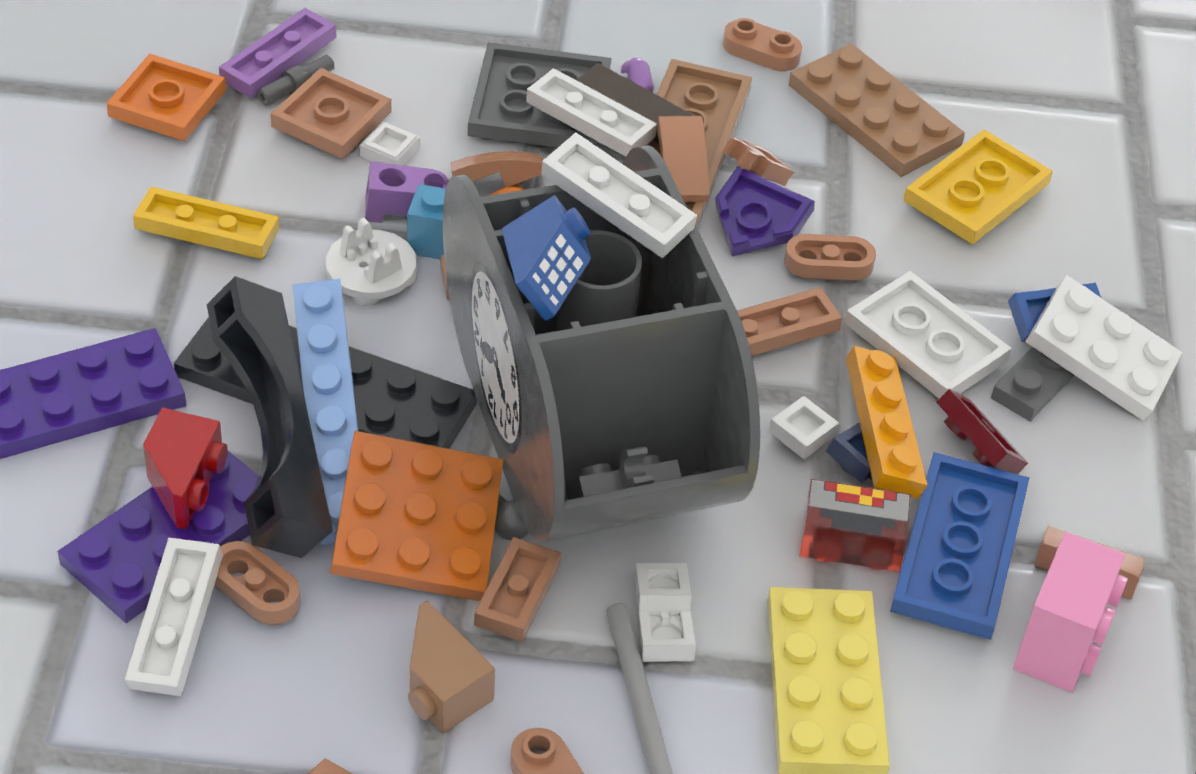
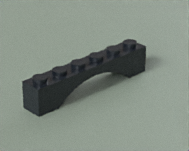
M235 276L206 305L213 342L228 359L244 384L254 406L261 430L263 448L261 472L254 490L244 501L251 543L254 546L303 558L333 532L283 295L281 292Z

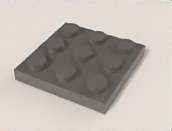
M488 42L468 120V136L558 148L576 132L597 147L596 140L527 103V89L553 68L575 80L597 63L611 70L612 58Z

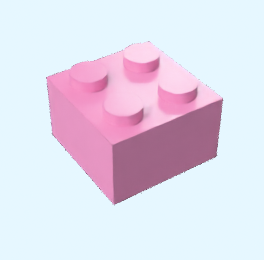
M1065 531L1033 607L1013 667L1014 670L1072 693L1080 673L1091 676L1102 648L1092 644V642L1103 645L1116 611L1106 605L1109 604L1117 608L1128 578L1118 574L1126 554Z

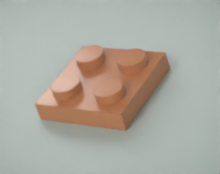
M320 68L271 113V127L344 159L392 112V99Z

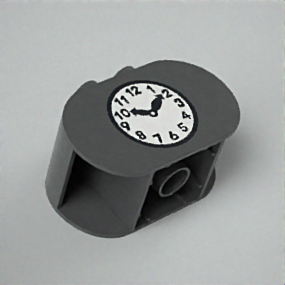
M647 145L631 149L623 165L687 208L661 155L653 147ZM467 175L451 177L444 196L443 248L455 330L471 385L498 458L503 459L502 469L519 515L530 535L538 542H545L745 500L749 496L756 480L760 454V411L754 365L739 314L696 225L686 237L661 258L557 185L480 197L475 184ZM555 195L567 211L574 207L586 222L591 233L585 238L591 260L555 316L545 321L516 285L502 228ZM646 446L648 454L645 456L658 455L660 462L678 459L681 478L568 500L565 487L580 476L579 470L604 463L610 464L611 471L619 470L620 455L623 449Z

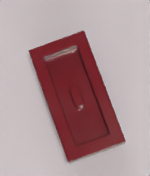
M948 389L936 402L948 415L944 420L946 426L960 439L966 440L969 438L977 447L973 455L982 465L1019 474L1028 464L970 399Z

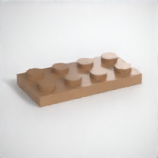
M852 43L790 72L788 85L900 177L963 144L965 135L963 130Z

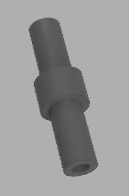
M324 55L305 66L298 64L282 72L281 78L257 90L259 100L264 105H267L288 93L292 94L320 68L329 72L334 70L333 60L329 55Z

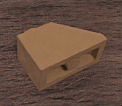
M427 600L419 605L410 661V692L408 693V700L414 712L421 719H430L444 734L494 700L495 668Z

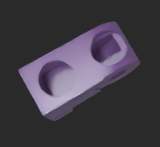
M370 161L365 193V219L368 222L383 223L384 214L407 216L418 184L446 189L449 180L445 174L434 169Z

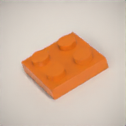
M149 53L106 103L108 117L186 141L226 92V80L223 76Z

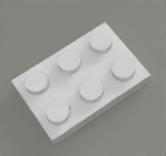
M908 271L848 309L844 322L877 350L896 357L897 365L939 399L948 389L959 394L1008 362L1012 350L1010 346L911 271Z
M1068 275L1058 284L1025 341L1142 421L1153 412L1182 355L1180 350Z

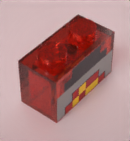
M811 479L804 510L799 556L818 559L823 562H839L864 566L874 570L899 572L908 540L911 494Z

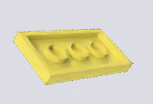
M770 587L767 602L778 774H888L890 763L872 591Z

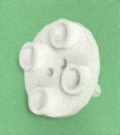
M365 218L359 220L356 231L351 226H346L343 229L342 237L331 245L325 256L326 276L328 279L340 278L342 292L352 296L353 301L358 305H374L379 299L400 293L407 286L415 283L417 279L416 253L410 244L394 233L372 230L371 224Z

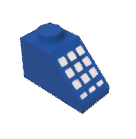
M555 195L502 228L516 285L545 321L555 316L591 260L585 240L591 233L586 222L574 207L567 211Z

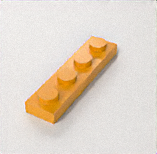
M853 346L846 357V364L874 487L890 492L908 494L910 497L919 499L927 487V481L896 357L880 350H868Z

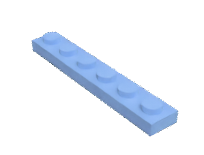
M340 278L292 285L303 393L333 532L324 538L320 545L335 543L351 442L354 431H359Z

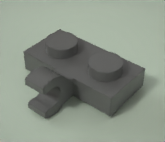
M646 446L623 449L620 455L619 470L611 471L609 463L597 464L579 470L580 476L565 487L568 500L681 478L678 459L660 462L658 455L645 456L648 454Z

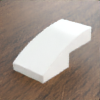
M636 563V602L642 662L695 661L696 641L691 617L692 592L687 563Z

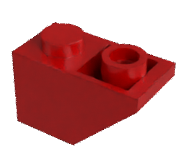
M162 407L143 443L147 478L175 526L187 529L195 511H202L205 507L209 495V482L214 473L219 474L223 470L227 459L228 446L222 443L220 421Z

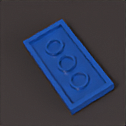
M933 452L926 477L927 487L921 495L890 612L991 640L1030 477Z

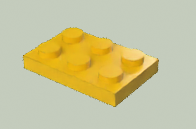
M983 129L906 187L903 201L973 245L1050 183L1053 171Z

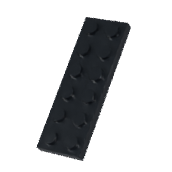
M208 317L173 363L178 378L252 404L244 384L234 368L213 342ZM289 325L303 388L297 328ZM349 346L359 432L450 449L477 405L474 390Z

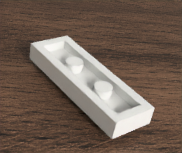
M554 68L527 89V103L625 157L631 149L645 146L656 137L657 123Z
M576 132L542 161V176L661 258L669 253L695 228L697 214Z
M168 538L124 679L129 689L182 696L223 557L219 544Z

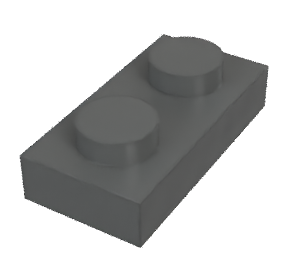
M1032 347L994 385L991 399L1031 422L1075 375Z

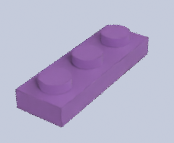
M304 8L219 66V76L225 77L227 85L252 98L257 95L258 89L281 78L282 72L302 63L336 39V24Z

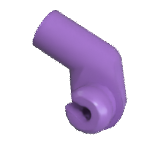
M636 57L624 62L621 66V73H627L628 76L625 78L653 92L654 84L649 64L643 59Z

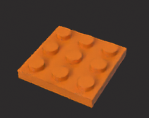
M354 431L329 574L481 601L488 586L503 459Z

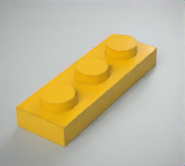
M152 186L133 214L134 229L259 259H264L279 231V216Z

